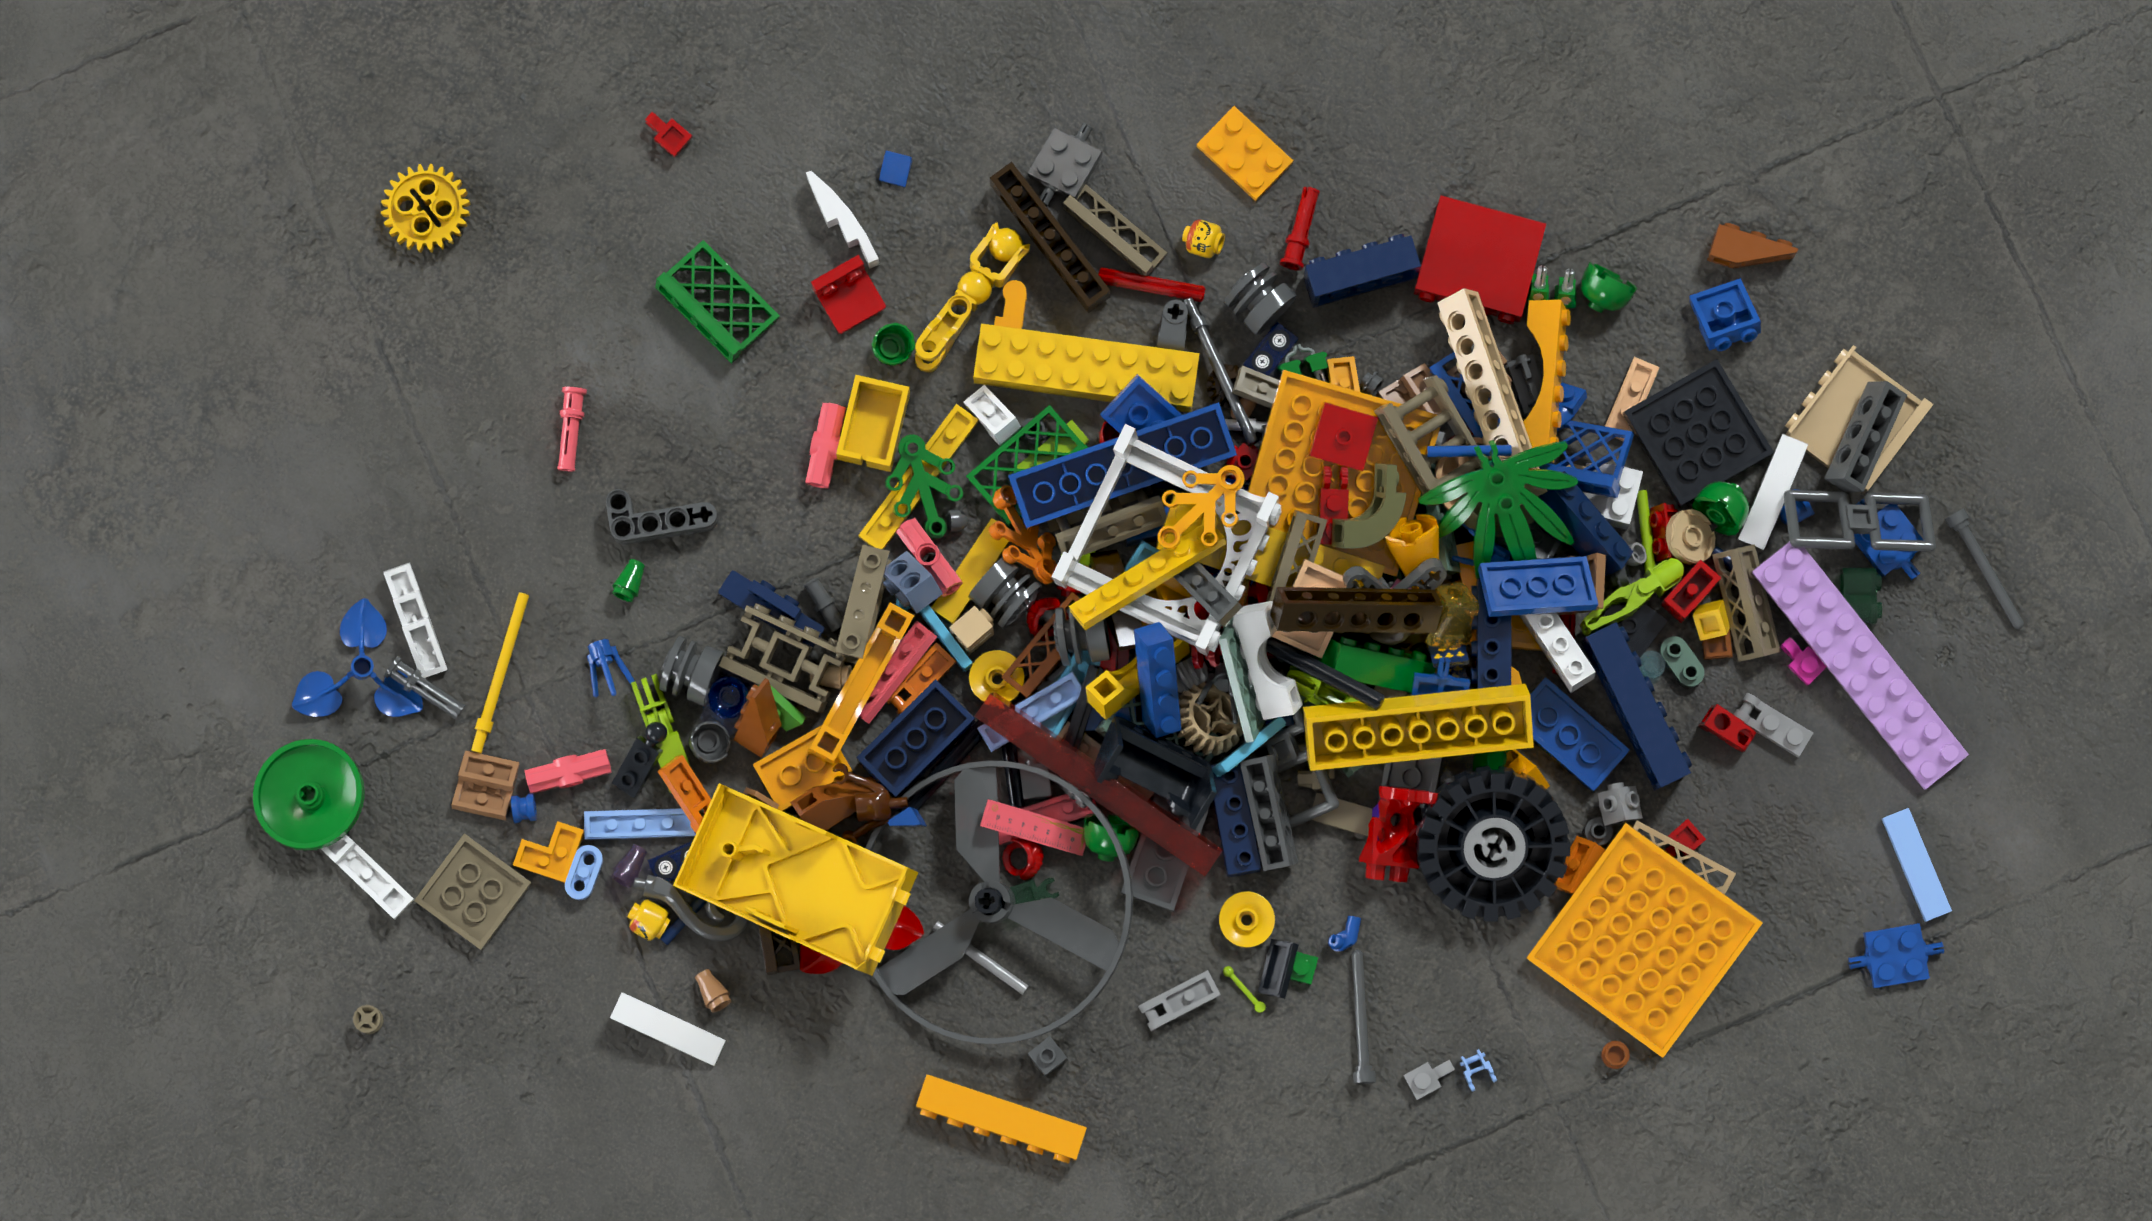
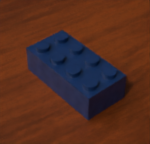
M1398 234L1388 238L1389 242L1378 245V242H1370L1363 245L1362 249L1352 252L1351 249L1337 252L1334 258L1325 260V257H1318L1310 260L1309 265L1305 266L1303 278L1312 308L1418 278L1421 265L1412 235L1404 237V234Z
M935 679L856 757L857 761L894 798L901 797L976 723L975 718Z

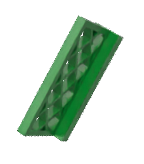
M704 240L667 273L663 272L656 279L655 288L731 364L740 357L742 351L780 317ZM703 250L711 258V266L695 265V256ZM680 270L691 271V284L679 283L673 276ZM695 271H710V284H694ZM714 272H726L730 276V285L714 284ZM694 289L710 290V303L698 302L694 298ZM714 290H730V303H714ZM733 291H745L749 295V304L733 303ZM713 308L729 309V322L717 321L713 317ZM733 309H749V322H733ZM752 310H764L770 318L764 323L752 322ZM733 327L749 328V336L741 344L732 336Z
M1049 405L966 475V478L1010 528L1012 523L1006 512L998 509L993 503L994 493L1001 488L996 486L997 471L1016 473L1025 470L1017 469L1018 454L1035 455L1034 466H1037L1038 455L1054 456V459H1057V456L1063 457L1088 447L1083 444ZM1050 414L1057 422L1056 433L1039 432L1040 420ZM1037 424L1036 431H1029ZM1059 426L1065 433H1059ZM1024 434L1036 435L1035 450L1019 449V439ZM1039 435L1055 437L1054 452L1038 451ZM1058 437L1071 438L1077 447L1069 453L1057 452ZM1016 442L1015 449H1008ZM1002 453H1015L1014 468L998 467V457ZM995 460V467H989L988 465ZM982 470L994 471L993 486L981 485L975 479V476ZM986 490H993L992 497ZM1015 504L1014 507L1020 518H1022L1018 504Z

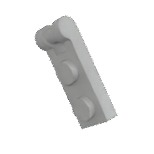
M1746 693L1742 699L1743 705L1740 709H1736L1733 715L1744 721L1756 733L1794 756L1799 757L1813 732L1763 703L1754 695ZM1753 708L1760 712L1756 720L1749 716Z
M1207 970L1146 1001L1138 1007L1142 1014L1145 1013L1149 1020L1147 1025L1153 1031L1221 996ZM1162 1004L1166 1014L1159 1017L1155 1007Z

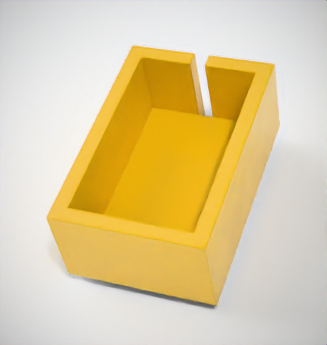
M855 375L836 452L837 459L862 465L864 460L867 467L891 472L910 397V388Z

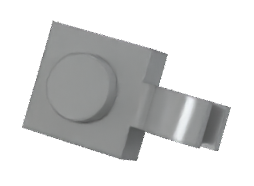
M1450 1060L1433 1069L1427 1062L1403 1076L1416 1100L1442 1087L1438 1079L1455 1069Z

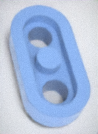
M582 846L574 856L565 881V890L575 900L588 898L596 884L603 864V855L595 846ZM588 855L594 856V862L591 865H586L584 862L585 857ZM579 881L585 884V888L582 891L575 890V884Z

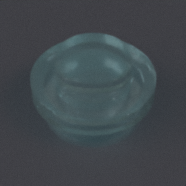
M1647 651L1640 656L1642 666L1639 669L1644 677L1648 676L1649 679H1654L1664 672L1666 663L1660 653Z

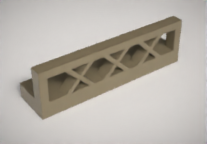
M1085 184L1077 200L1069 195L1063 202V209L1139 274L1149 276L1167 255L1165 250L1088 185ZM1084 193L1094 199V209L1088 210L1078 202ZM1097 203L1101 205L1103 209H1098ZM1110 213L1113 215L1115 227H1108L1098 218V214ZM1118 221H1120L1124 226H1118ZM1130 230L1133 232L1136 244L1129 245L1119 236V231ZM1139 238L1145 243L1139 244ZM1139 248H1152L1158 253V256L1152 262H1149L1140 254Z
M1294 510L1266 602L1274 600L1277 587H1286L1289 575L1294 572L1298 573L1301 565L1297 566L1294 561L1298 548L1305 545L1310 554L1308 560L1314 563L1327 519ZM1306 520L1319 523L1316 535L1305 539L1303 530ZM1314 540L1312 549H1310L1308 543Z
M1755 544L1712 554L1716 572L1721 577L1719 584L1738 662L1781 652L1766 590L1751 572L1760 565ZM1731 556L1733 565L1731 573L1725 568L1724 557ZM1733 584L1739 589L1740 595L1738 599L1732 596L1731 587ZM1739 611L1745 614L1746 623L1744 627L1738 622L1737 615ZM1746 638L1752 642L1754 653L1746 654L1744 646Z

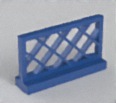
M1571 420L1558 428L1557 432L1563 428L1571 429L1574 435L1563 441H1566L1567 445L1578 440L1583 449L1570 457L1564 451L1565 460L1557 465L1547 463L1539 466V468L1559 472L1565 471L1567 474L1576 477L1578 480L1577 486L1582 492L1618 498L1620 492L1619 481L1633 440V432ZM1590 432L1597 433L1600 439L1586 447L1581 437ZM1615 437L1625 438L1623 445L1613 452L1607 445V442ZM1604 445L1609 454L1595 462L1590 452ZM1587 454L1592 464L1584 469L1575 468L1573 462ZM1613 459L1616 464L1614 474L1602 473L1599 467Z

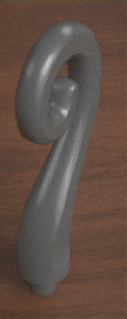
M647 874L646 879L636 877L634 879V889L643 890V896L667 903L691 930L704 938L715 941L730 940L744 932L749 924V920L735 915V919L730 925H711L703 921L693 911L680 891L667 880ZM707 901L705 904L707 916L714 922H723L725 920L724 913L719 911L716 905Z

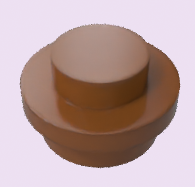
M1620 1041L1607 1043L1601 1052L1603 1063L1611 1069L1624 1067L1630 1057L1629 1049Z

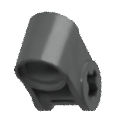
M1171 300L1164 306L1157 348L1184 351L1188 309L1182 301ZM1173 309L1179 310L1176 320L1172 319Z

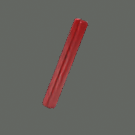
M1103 267L1100 268L1098 273L1106 285L1181 299L1193 298L1194 301L1202 302L1205 296V287L1201 285Z

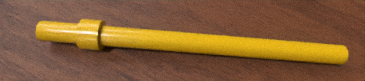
M519 592L484 709L481 718H478L475 729L477 732L471 751L482 754L487 734L491 733L494 724L492 717L529 599V595Z

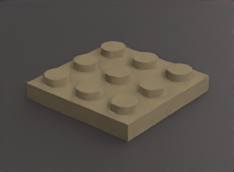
M464 833L414 901L477 948L483 950L532 883Z

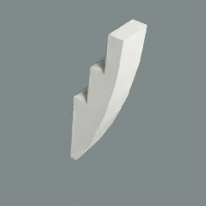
M812 171L806 172L808 182L828 228L839 224L848 247L860 245L869 269L880 265L879 258L865 231L850 209Z
M1782 434L1750 508L1748 518L1740 532L1739 540L1751 545L1755 544L1756 547L1764 550L1783 507L1784 492L1791 488L1807 449V443Z
M410 562L384 571L403 632L416 667L422 673L421 676L426 678L446 671L447 666Z
M621 993L610 1017L621 1024L715 1066L726 1040L625 993Z

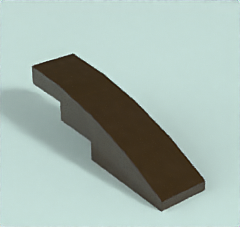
M1117 550L1090 553V564L1093 570L1112 579L1125 572ZM1120 610L1105 618L1119 651L1134 649V629L1142 627L1141 620Z

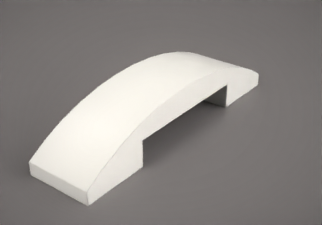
M347 834L336 843L321 848L393 919H396L415 900Z

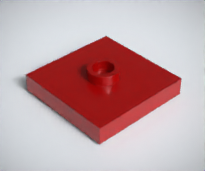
M1324 402L1309 456L1363 471L1378 417Z

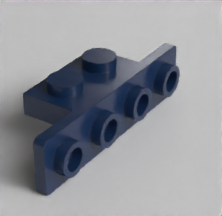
M731 571L718 591L721 596L745 610L746 605L754 607L758 603L771 609L769 614L779 618L780 615H784L795 620L794 626L804 630L805 626L819 631V637H821L825 630L822 625L802 613L801 609L798 608L800 604L798 601L788 595L782 598L774 593L776 588L764 580L761 583L755 580L752 582L736 571ZM755 616L775 630L786 634L787 630ZM806 639L803 640V643L812 647L815 646V643Z

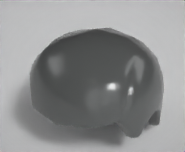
M704 721L694 727L689 737V747L694 757L701 762L716 763L728 756L731 738L724 726L718 722Z

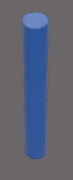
M1496 445L1498 449L1497 456L1512 455L1511 445ZM1427 446V457H1478L1474 450L1476 446L1480 447L1483 454L1490 456L1491 446Z

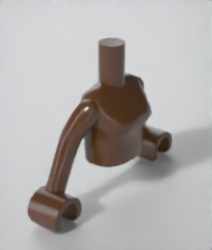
M838 763L833 767V772L841 771L844 773L843 776L834 778L836 784H843L848 780L873 790L855 793L858 822H868L854 832L850 830L845 831L841 838L851 839L852 843L856 844L857 839L865 833L887 824L892 816V809L908 808L907 797L891 798L884 786L849 772L848 767L843 763Z

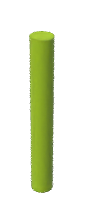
M1640 490L1637 494L1641 541L1647 555V559L1644 562L1646 573L1649 567L1651 569L1655 566V558L1652 548L1653 540L1649 520L1647 490Z

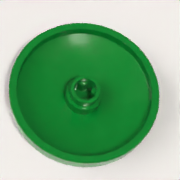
M318 739L294 741L275 751L259 770L253 789L254 810L263 829L279 843L297 850L325 848L342 839L357 822L364 803V782L357 764L338 746Z

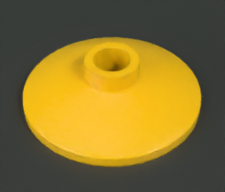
M1001 650L989 651L979 656L973 663L969 673V683L976 697L990 705H1003L1014 700L1019 695V692L1005 680H1002L1000 684H994L993 678L996 675L1003 676L1017 658ZM1017 668L1010 677L1023 686L1025 679L1023 668Z
M1239 892L1232 895L1223 904L1219 914V925L1223 935L1231 943L1240 947L1248 948L1260 945L1271 935L1275 924V915L1271 904L1263 896L1254 892ZM1245 915L1250 916L1252 919V923L1248 926L1243 925L1241 922V918Z

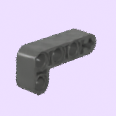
M622 489L612 490L606 498L611 534L615 541L622 545L713 530L719 522L715 507L708 502L634 514L632 500L626 491ZM616 498L626 499L627 503L623 509L616 510L612 507V503ZM704 511H708L709 515H713L708 517V522H703L702 518H699L703 516ZM689 513H692L694 518H696L693 519L695 525H691ZM674 516H684L686 518L684 525L673 527L671 520ZM648 520H655L658 522V527L653 532H647L644 530V524ZM620 525H629L631 531L627 536L621 537L616 534L617 528Z

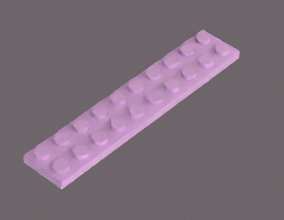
M1789 541L1751 571L1923 789H1927L1969 755L1805 548H1794L1790 545Z

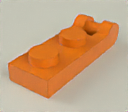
M936 642L917 662L888 699L887 703H892L898 709L897 713L900 715L935 679L939 681L957 663L956 660ZM904 689L911 695L906 701L899 696Z
M678 755L657 772L690 820L692 830L697 833L704 817L701 816L699 811L703 808L705 815L712 799L684 756Z

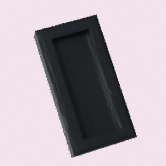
M1271 939L1258 993L1283 999L1286 998L1298 944Z

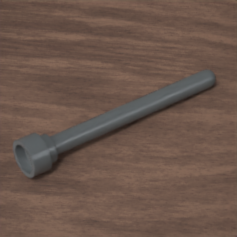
M1963 508L1945 518L1949 528H1953L1955 532L1958 531L2013 627L2021 629L2024 626V622L1969 529L1968 525L1970 523L1967 520L1969 516Z
M1356 949L1352 952L1358 1066H1356V1072H1353L1354 1084L1376 1083V1073L1372 1070V1066L1369 1065L1363 953L1361 950Z

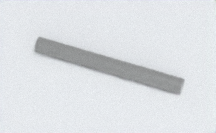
M938 921L932 928V931L935 932L944 925ZM969 944L965 952L967 956L1020 994H1024L1029 987L1026 983Z

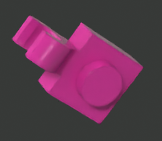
M1790 637L1780 645L1782 651L1793 660L1787 667L1806 686L1826 668L1825 664L1809 646L1802 651Z

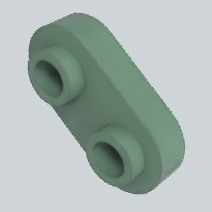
M1672 636L1665 639L1659 650L1661 659L1680 685L1687 688L1697 686L1704 678V668L1682 638ZM1670 646H1677L1679 648V654H1672L1670 652ZM1687 668L1695 670L1694 677L1686 675Z

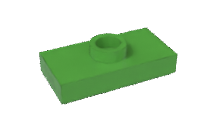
M771 686L781 727L785 731H789L802 725L806 717Z

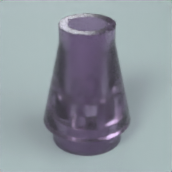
M633 844L631 849L612 869V879L630 888L634 883L635 877L638 878L647 851Z

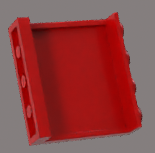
M1440 195L1414 294L1418 295V299L1434 303L1435 300L1441 301L1465 288L1479 293L1486 316L1488 314L1497 316L1499 321L1507 324H1514V321L1520 322L1546 223Z

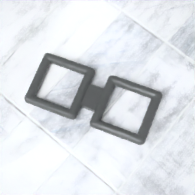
M1787 490L1784 492L1790 545L1794 548L1853 549L1855 547L1854 534H1869L1871 547L1874 550L1932 552L1936 549L1928 496L1925 494L1867 493L1864 496L1865 505L1849 504V497L1846 492ZM1796 501L1837 502L1843 538L1800 537ZM1876 504L1919 505L1924 541L1881 539Z
M1280 669L1277 671L1283 676L1287 675V672L1284 669ZM1301 707L1292 715L1295 724L1278 731L1254 751L1258 753L1267 749L1269 755L1275 754L1279 773L1307 761L1306 749L1300 752L1294 737L1305 731L1304 714ZM1326 769L1315 770L1326 801L1292 817L1287 808L1291 829L1338 808L1339 801Z

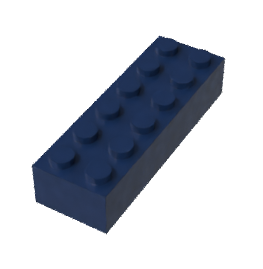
M1616 622L1585 637L1581 643L1655 791L1690 774L1689 768L1692 767V763L1685 751L1681 753L1677 742L1680 740L1674 727H1668L1664 719L1667 716L1664 706L1660 701L1656 703L1652 695L1655 689L1648 676L1643 677L1639 669L1642 666V662L1636 651L1631 653L1627 644L1630 639L1623 626L1619 627Z

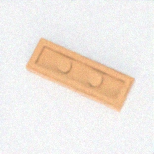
M1633 358L1605 427L1632 431L1623 416V412L1647 399L1660 367L1639 358ZM1615 437L1616 439L1624 442L1625 438Z

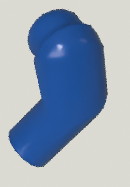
M1348 916L1345 930L1329 937L1328 944L1334 951H1344L1357 942L1361 918Z

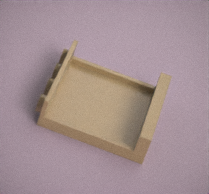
M1853 345L1849 351L1843 349L1834 362L1838 364L1832 373L1827 370L1819 380L1818 384L1822 386L1816 394L1811 391L1801 405L1805 409L1800 416L1796 413L1793 414L1785 425L1789 429L1785 435L1807 443L1808 446L1805 452L1829 469L1867 382L1888 381L1906 393V399L1864 492H1860L1865 495L1933 404L1926 398L1922 401L1856 353L1854 350L1857 347Z

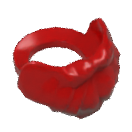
M1043 598L1035 601L1026 614V623L1034 637L1043 627L1038 623L1039 618L1045 611L1059 608V599ZM1054 628L1048 630V636H1054ZM1045 635L1041 638V641H1045Z
M1012 836L1011 841L1013 843L1009 844L1003 852L1004 867L1010 874L1020 876L1025 881L1029 880L1037 874L1043 865L1044 854L1042 847L1036 842ZM1016 848H1024L1028 855L1027 866L1023 869H1016L1011 863L1010 856Z

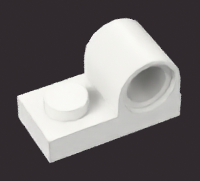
M985 385L963 402L966 408L983 424L988 434L999 446L1022 429L1016 417Z

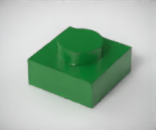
M1297 952L1290 980L1311 985L1318 957Z

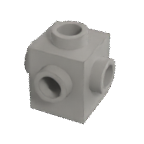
M1624 782L1610 784L1607 786V791L1597 793L1604 826L1625 824L1643 818L1636 786L1624 787Z

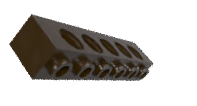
M1010 162L990 177V186L1084 309L1090 313L1110 298V289L1015 165Z
M1277 587L1270 616L1277 631L1424 634L1436 633L1443 604L1436 590Z

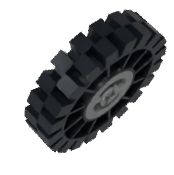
M1490 766L1476 767L1475 773L1468 774L1467 771H1463L1453 776L1455 781L1448 785L1444 782L1435 790V793H1438L1436 802L1434 804H1425L1422 809L1423 818L1418 820L1416 828V856L1428 886L1435 895L1440 897L1441 902L1451 910L1457 909L1462 916L1471 919L1480 916L1484 921L1498 922V917L1506 916L1507 920L1521 917L1520 911L1526 908L1531 912L1542 905L1540 899L1544 895L1549 898L1558 888L1555 882L1558 877L1563 879L1568 867L1565 860L1566 856H1570V841L1567 835L1569 830L1557 802H1555L1550 792L1542 784L1536 783L1533 777L1523 772L1521 774L1515 773L1513 768L1499 766L1498 770H1491ZM1496 827L1508 831L1512 835V844L1507 846L1501 833L1497 835L1495 830L1487 829ZM1497 841L1499 846H1492L1491 849H1489L1488 843L1490 842L1494 844ZM1479 844L1485 857L1489 854L1491 860L1499 861L1485 862L1479 859L1474 854V846Z

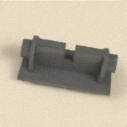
M1523 354L1516 357V360L1507 362L1523 412L1527 414L1531 412L1536 404L1542 387V379L1534 355L1527 356Z

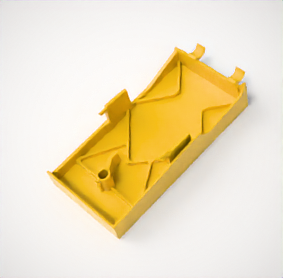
M719 783L673 886L858 971L873 976L878 962L881 963L886 952L884 949L903 906L908 903L911 896L910 891L919 872Z

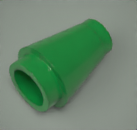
M630 559L612 585L614 588L612 594L623 601L633 602L634 597H638L645 565L638 560Z

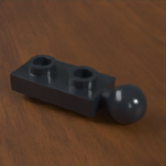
M652 722L647 726L645 730L647 739L642 736L636 738L612 781V784L633 798L640 794L663 752L662 749L656 746V744L662 743L667 737V728L660 722Z

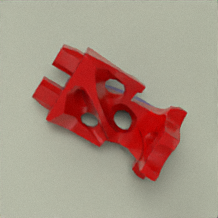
M1382 785L1379 786L1380 800L1372 809V819L1368 824V839L1360 854L1359 862L1366 863V878L1384 880L1385 867L1390 866L1389 880L1407 883L1410 868H1419L1415 848L1417 826L1414 825V809L1419 804H1434L1438 793ZM1399 813L1401 816L1399 823L1396 826H1392V816Z

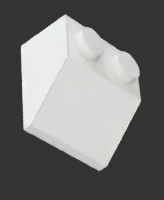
M1604 464L1599 469L1602 473L1613 475L1616 465ZM1627 467L1623 468L1619 481L1620 492L1618 498L1583 493L1611 526L1627 530L1631 522L1643 471Z

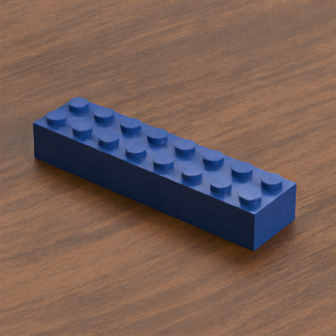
M1219 403L1136 431L1138 440L1197 468L1237 455ZM1119 437L1008 475L1025 527L1028 528L1091 506L1115 457L1113 448ZM1126 463L1109 499L1164 480Z

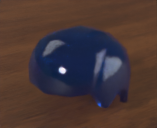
M732 676L718 679L712 684L708 693L709 708L719 718H737L741 715L740 711L748 700L746 699L749 693L748 688L742 681Z

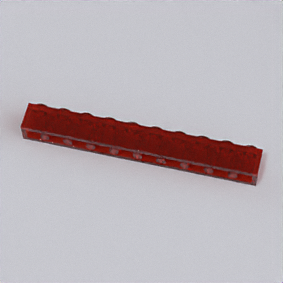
M993 691L989 694L974 716L1203 876H1206L1223 851L1120 778L1117 780L1111 779V781L1103 780L1102 784L1096 782L1095 761L996 692Z

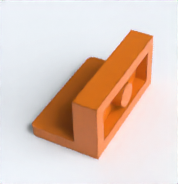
M1576 836L1570 847V856H1566L1565 862L1568 867L1563 879L1558 877L1555 882L1558 887L1557 889L1573 895L1605 849L1593 841Z

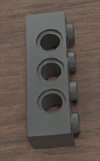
M1888 381L1867 382L1824 479L1844 492H1864L1906 399V393Z
M1275 754L1241 761V770L1263 870L1267 871L1297 864L1298 858Z

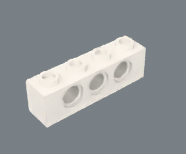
M1557 613L1519 615L1570 693L1594 679L1596 671Z

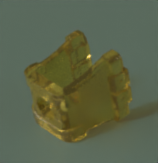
M1461 582L1439 585L1435 590L1443 604V609L1436 633L1428 634L1426 643L1432 647L1437 646L1439 649H1449V647L1460 648L1462 644L1467 645L1471 640L1472 622L1474 616H1477L1479 612V603L1470 590Z

